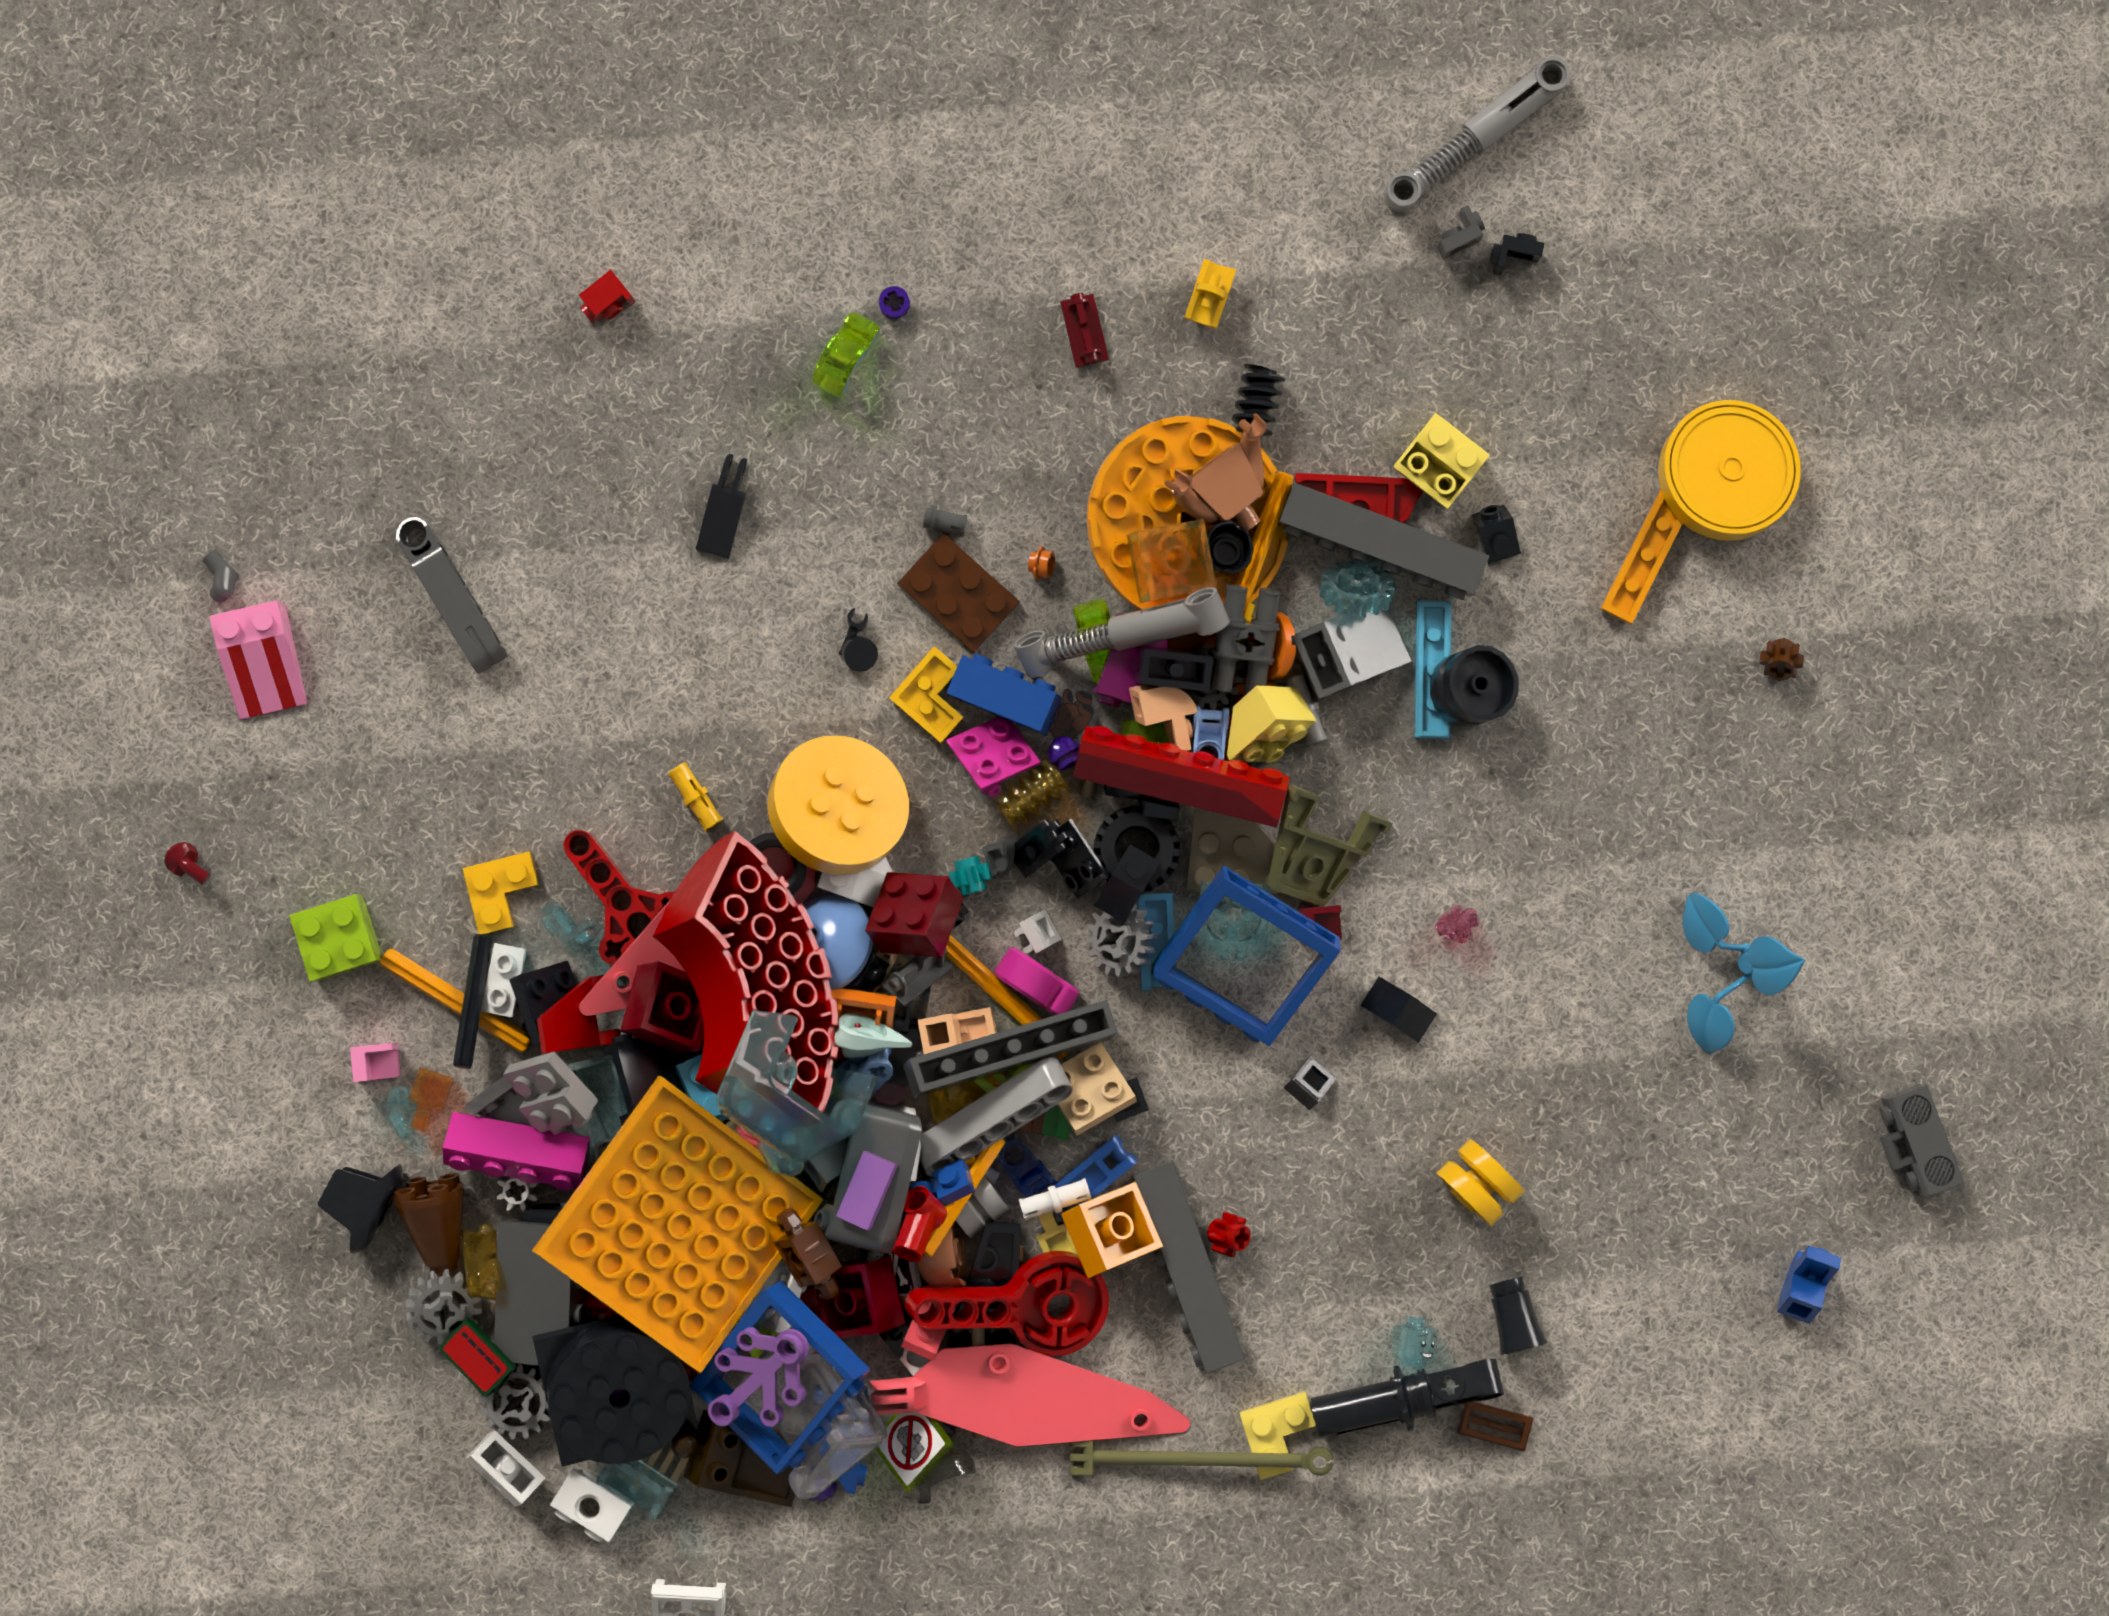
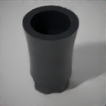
M1523 1277L1489 1285L1494 1297L1491 1299L1498 1328L1500 1355L1548 1343L1537 1320L1529 1291L1525 1290Z

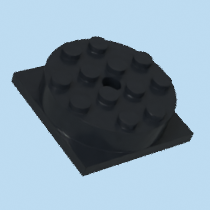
M616 1315L532 1336L562 1467L587 1460L605 1464L635 1462L662 1449L681 1430H689L694 1434L699 1433L690 1383L684 1362L622 1316ZM615 1390H625L620 1394L621 1400H618L617 1395H612Z

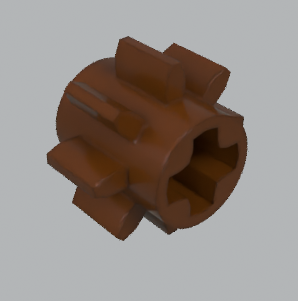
M1786 638L1777 639L1773 642L1768 641L1766 651H1761L1759 664L1765 665L1764 675H1769L1778 681L1787 680L1790 677L1796 678L1797 668H1803L1804 655L1799 654L1800 645L1798 643L1794 644Z

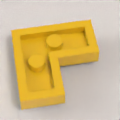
M934 646L889 699L942 744L964 717L939 696L940 692L952 680L958 666Z
M531 851L462 868L478 934L484 935L514 927L506 893L539 885Z

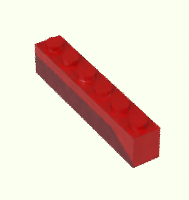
M1086 726L1073 774L1075 778L1276 828L1278 827L1290 776L1283 775L1276 769L1265 768L1262 770L1250 767L1247 763L1240 760L1225 761L1217 759L1207 752L1198 751L1193 753L1181 750L1175 744H1157L1146 741L1144 737L1130 734L1125 736L1113 733L1109 728L1103 726H1094L1093 728Z

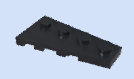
M985 1222L966 1287H998L1007 1284L1012 1279L1017 1270H1019L1020 1223ZM999 1301L991 1303L986 1313L993 1312L998 1307ZM965 1302L960 1303L958 1312L964 1308ZM971 1328L952 1329L947 1348L971 1346ZM985 1328V1345L1015 1344L1016 1336L1010 1328Z

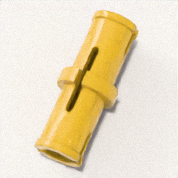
M686 762L678 765L668 773V776L684 798L682 802L686 807L689 806L705 832L724 820L707 796L709 791L705 786L701 787Z

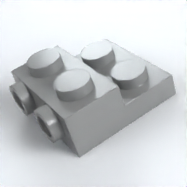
M555 1052L511 1064L503 1073V1076L511 1083L513 1089L524 1097L519 1110L540 1133L550 1130L556 1135L570 1124H573L576 1128L584 1126L591 1119V1111L598 1102L595 1095Z

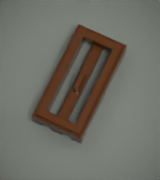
M1476 1401L1464 1403L1457 1434L1525 1452L1533 1417ZM1471 1409L1523 1422V1429L1470 1415ZM1472 1422L1520 1435V1441L1517 1442L1467 1428V1424Z

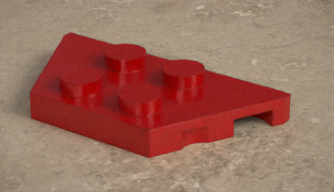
M1311 473L1294 474V482L1404 524L1423 492L1407 478Z

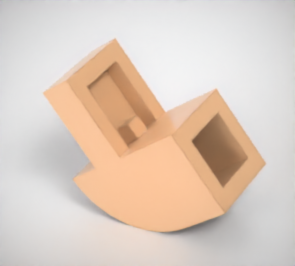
M1145 684L1130 687L1129 692L1135 721L1144 726L1163 722L1167 743L1175 744L1181 750H1191L1190 739L1193 738V729L1189 719H1185V716L1198 713L1191 697L1184 691L1172 687Z
M992 1007L918 1020L924 1054L997 1033Z

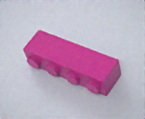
M452 1112L443 1144V1164L449 1165L455 1170L466 1171L470 1169L481 1171L491 1177L508 1176L518 1178L520 1181L529 1184L540 1182L553 1185L561 1190L578 1188L584 1179L590 1156V1137L564 1132L554 1135L550 1130L540 1133L538 1129L532 1126Z

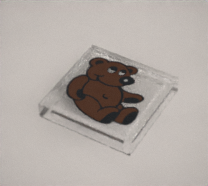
M1052 671L1040 676V680L1056 686L1054 692L1062 697L1061 703L1047 736L1021 726L1019 733L1049 745L1056 737L1061 736L1069 737L1078 744H1081L1086 726L1093 728L1096 725L1103 703L1099 702L1100 696L1092 693L1093 686Z

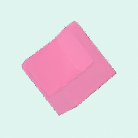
M398 1043L350 1047L353 1082L400 1076Z

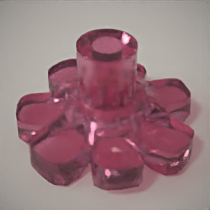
M1461 905L1452 906L1450 908L1451 915L1448 913L1442 914L1435 928L1439 936L1445 935V938L1448 940L1456 938L1458 943H1466L1472 935L1471 928L1478 926L1480 920L1475 909L1466 908L1463 910Z

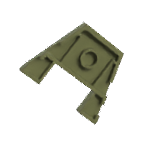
M1289 784L1267 885L1274 891L1324 907L1352 874L1349 869L1361 855L1366 857L1374 848L1371 843L1380 832L1386 834L1393 823L1384 817L1363 810L1347 842L1305 828L1320 797L1309 790Z

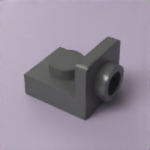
M1468 205L1462 207L1459 212L1465 229L1462 230L1460 226H1457L1442 234L1443 239L1440 240L1437 249L1443 260L1479 243L1482 239V231L1485 230L1483 221L1477 211L1472 213Z

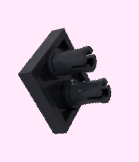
M568 960L509 979L517 1000L516 1007L520 1008L524 1019L522 1029L528 1030L524 1035L532 1041L533 1045L540 1043L537 1018L577 986Z

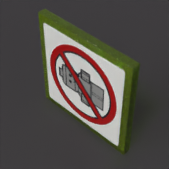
M912 1412L894 1414L873 1437L872 1445L905 1491L911 1493L954 1443L936 1419Z

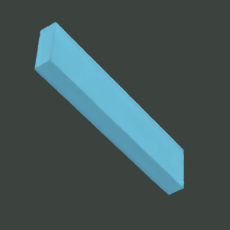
M1416 601L1415 738H1450V722L1442 718L1434 708L1431 700L1430 679L1434 668L1445 657L1451 655V601Z

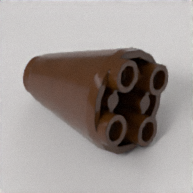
M445 1174L440 1176L438 1180L427 1181L426 1177H415L407 1180V1188L400 1189L394 1193V1204L425 1266L429 1267L430 1272L434 1271L436 1274H443L445 1269H449V1272L455 1270L458 1267L457 1260L460 1257L464 1187L460 1181L459 1174Z

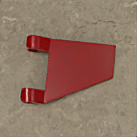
M604 975L586 977L537 1018L542 1054L612 1044L611 1038L621 1035L620 1029L598 1032L596 1015L585 1016L579 1010L580 1002Z

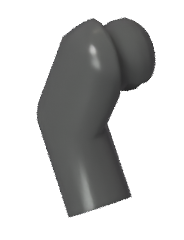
M213 550L204 557L202 562L214 573L210 596L214 601L222 603L234 593L236 573L216 550Z

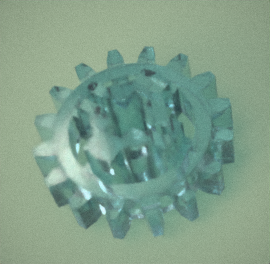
M1348 561V566H1344L1338 562L1335 564V569L1327 567L1325 574L1321 575L1319 596L1325 599L1326 606L1335 605V612L1337 613L1346 610L1347 615L1350 617L1359 613L1364 618L1367 612L1377 616L1380 609L1387 611L1389 604H1393L1395 580L1389 579L1390 573H1380V566L1377 565L1369 568V565L1365 563H1357L1355 565L1353 561Z

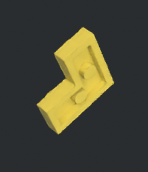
M1305 1391L1239 1412L1252 1453H1288L1283 1436L1316 1426ZM1256 1467L1260 1480L1294 1470L1289 1467Z

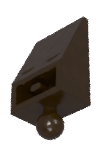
M703 1409L699 1422V1433L695 1435L689 1430H681L671 1440L673 1453L680 1458H689L683 1476L697 1487L778 1505L792 1506L805 1460L796 1469L790 1466L777 1475L728 1425H716L710 1419L706 1409ZM772 1428L790 1447L799 1437L798 1435ZM810 1445L804 1451L806 1454L808 1453Z

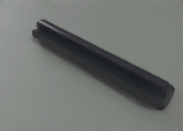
M475 934L473 937L453 1065L457 1068L470 1069L473 1063L492 945V937L488 935Z

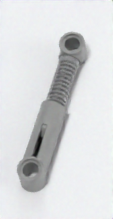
M1548 57L1542 60L1534 70L1462 125L1463 132L1460 131L1458 135H1454V139H1449V143H1444V147L1440 146L1439 150H1435L1434 154H1430V158L1426 157L1425 162L1421 161L1420 165H1416L1411 171L1406 170L1394 175L1389 180L1384 193L1387 206L1392 211L1398 213L1411 210L1417 201L1426 195L1425 192L1430 189V184L1435 185V180L1440 181V176L1445 178L1444 173L1449 174V169L1454 170V166H1459V162L1464 163V158L1469 159L1468 155H1473V151L1484 152L1549 100L1558 96L1564 90L1570 77L1567 64L1557 57ZM1548 71L1555 73L1559 83L1555 85L1547 84L1542 77V73ZM1534 89L1535 92L1512 110V105ZM1397 186L1407 187L1411 192V198L1407 200L1398 199L1394 194V188Z
M1208 587L1192 593L1186 599L1114 616L1109 619L1108 624L1093 625L1092 628H1082L1081 631L1077 629L1075 632L1071 631L1070 634L1066 632L1064 635L1050 636L1046 635L1042 630L1033 631L1017 639L1014 643V648L1026 675L1034 678L1049 673L1056 668L1060 661L1071 660L1083 655L1087 656L1094 652L1098 653L1099 651L1110 650L1111 648L1122 651L1195 632L1202 636L1210 635L1225 628L1229 624L1230 619L1217 589Z

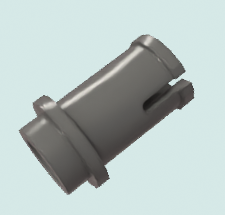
M934 506L933 509H926L923 528L929 529V533L936 530L963 537L967 515L937 510L938 506Z

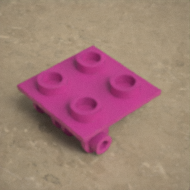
M1001 717L992 719L946 740V743L983 794L990 797H995L1001 792V781L1041 764V761L1014 724Z

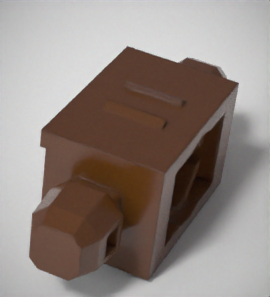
M792 1208L785 1209L777 1215V1223L781 1232L786 1234L774 1242L799 1288L815 1285L814 1290L824 1301L832 1299L839 1294V1286L835 1277L830 1275L842 1267L817 1221L801 1224L802 1219Z

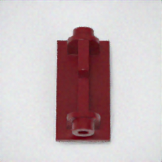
M1083 293L1071 295V299L1060 301L1075 367L1078 368L1108 361L1109 357L1094 294L1084 296Z

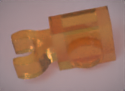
M419 1067L409 1097V1101L418 1103L411 1127L428 1131L433 1109L441 1111L445 1109L454 1077Z

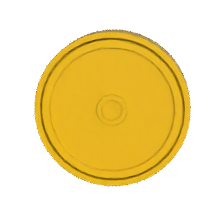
M1736 400L1711 402L1698 407L1686 415L1666 439L1658 464L1660 489H1662L1668 507L1677 519L1700 535L1723 541L1750 538L1773 525L1792 504L1799 488L1801 476L1799 453L1792 436L1785 426L1775 416L1761 407Z
M823 736L801 744L785 758L771 782L768 792L767 809L776 837L794 858L820 872L847 875L874 867L891 852L907 825L909 798L899 771L878 749L851 737Z

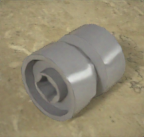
M984 1175L975 1192H973L956 1218V1221L972 1239L983 1231L985 1222L988 1219L996 1221L1007 1213L1010 1208L994 1185Z

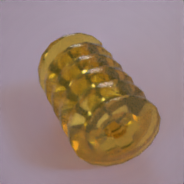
M1046 760L1041 761L1042 773L1035 768L1029 769L1030 781L1021 775L1018 777L1019 789L1009 783L1007 785L1009 796H1005L1001 792L996 796V805L1015 832L1017 831L1016 819L1025 825L1029 823L1026 812L1029 811L1036 817L1040 815L1039 803L1047 809L1051 808L1049 796H1053L1058 801H1061L1063 799L1060 790L1062 787L1072 793L1054 765Z

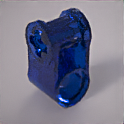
M1009 1137L1004 1140L1005 1144L998 1153L999 1161L1025 1198L1037 1195L1049 1185L1058 1183L1045 1164L1035 1156L1022 1139ZM1011 1145H1017L1023 1149V1157L1016 1163L1008 1162L1004 1158L1005 1150Z

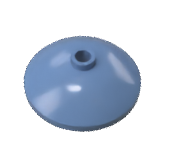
M822 894L808 899L802 905L814 925V928L811 929L813 934L817 932L815 939L819 949L823 947L832 976V978L828 979L831 990L841 989L860 974L869 959L873 941L865 932L870 918L866 911L854 900L838 894Z

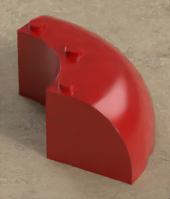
M734 831L711 846L690 869L669 901L652 937L664 945L682 965L690 978L700 1003L704 1025V1047L700 1068L695 1081L732 1105L756 1116L787 1124L812 1123L821 1120L833 1084V1078H830L833 1059L837 1058L838 1047L835 1046V1027L838 1026V1011L836 999H832L828 980L832 978L829 963L823 947L820 949L811 930L814 928V925L802 903L799 905L796 903L787 889L789 886L788 882L783 876L778 877L766 864L768 859L756 847Z

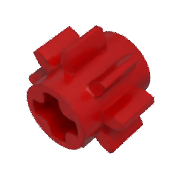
M1223 1212L1222 1219H1214L1207 1231L1208 1240L1213 1243L1211 1250L1232 1258L1235 1257L1236 1251H1243L1248 1246L1251 1237L1249 1228L1244 1226L1247 1220L1228 1212Z

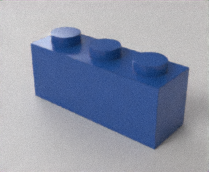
M974 654L972 659L962 655L947 690L949 696L1047 736L1062 700V697L1054 692L1056 686L1037 679L1035 684L1023 680L1024 673L1008 666L1005 667L1004 671L993 668L992 664L994 661L978 654Z

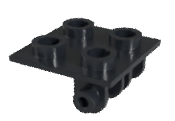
M1069 819L1056 829L1058 834L1065 830L1068 833L1069 837L1064 840L1067 847L1050 861L1055 864L1063 876L1066 887L1078 899L1110 876L1073 820Z

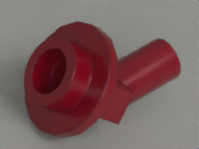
M177 843L171 846L165 854L164 863L166 868L179 877L186 873L203 885L211 875L196 864L198 861V851L191 843Z

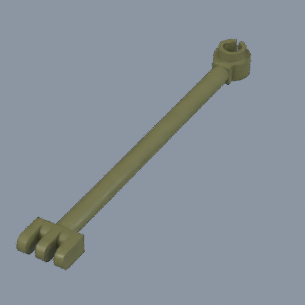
M1094 1440L1069 1442L1070 1447H1083V1453H1069L1070 1461H1083V1467H1069L1070 1475H1094V1464L1289 1467L1308 1469L1314 1475L1323 1476L1328 1474L1334 1463H1327L1323 1468H1317L1314 1465L1313 1459L1317 1456L1324 1457L1326 1462L1334 1459L1332 1452L1324 1446H1317L1312 1448L1309 1453L1301 1454L1094 1450Z

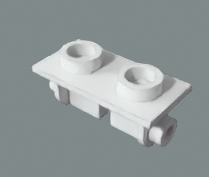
M494 943L481 1011L513 1018L517 1000L509 979L522 974L527 949Z

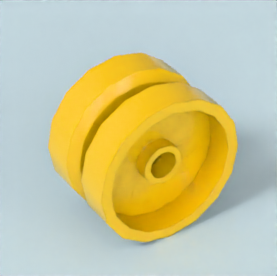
M1469 1138L1457 1150L1459 1158L1470 1168L1468 1172L1456 1162L1447 1161L1436 1174L1451 1189V1194L1471 1213L1475 1212L1492 1227L1503 1215V1210L1491 1195L1495 1193L1506 1203L1514 1204L1525 1193V1190L1494 1158Z

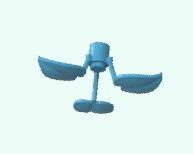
M1693 892L1687 897L1683 913V930L1686 939L1692 947L1703 953L1713 951L1716 945L1720 949L1741 951V955L1738 958V966L1745 973L1744 976L1716 994L1713 1000L1702 993L1696 995L1688 1006L1687 1022L1690 1033L1705 1052L1712 1054L1730 1043L1735 1030L1733 1017L1724 1005L1719 1004L1720 1000L1751 979L1755 988L1763 994L1774 995L1780 993L1797 977L1805 959L1791 952L1781 942L1769 936L1758 937L1750 945L1748 943L1740 945L1724 942L1722 939L1727 937L1730 930L1725 914L1709 898Z

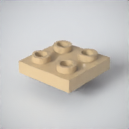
M1101 1042L1061 1064L1073 1091L1067 1099L1057 1104L1076 1136L1137 1102L1135 1094Z

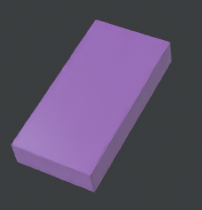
M863 1151L836 1217L867 1231L871 1230L898 1165L869 1151Z

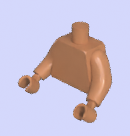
M1257 413L1253 415L1254 420L1251 424L1245 419L1239 422L1240 427L1244 430L1240 443L1227 447L1191 476L1176 469V480L1174 482L1170 480L1165 481L1164 484L1171 489L1176 504L1185 513L1211 525L1229 521L1234 517L1239 526L1247 531L1261 521L1250 505L1263 494L1262 487L1264 485L1261 436L1265 433L1267 425Z

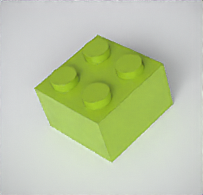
M353 894L289 915L309 982L321 981L381 961V951L363 895Z

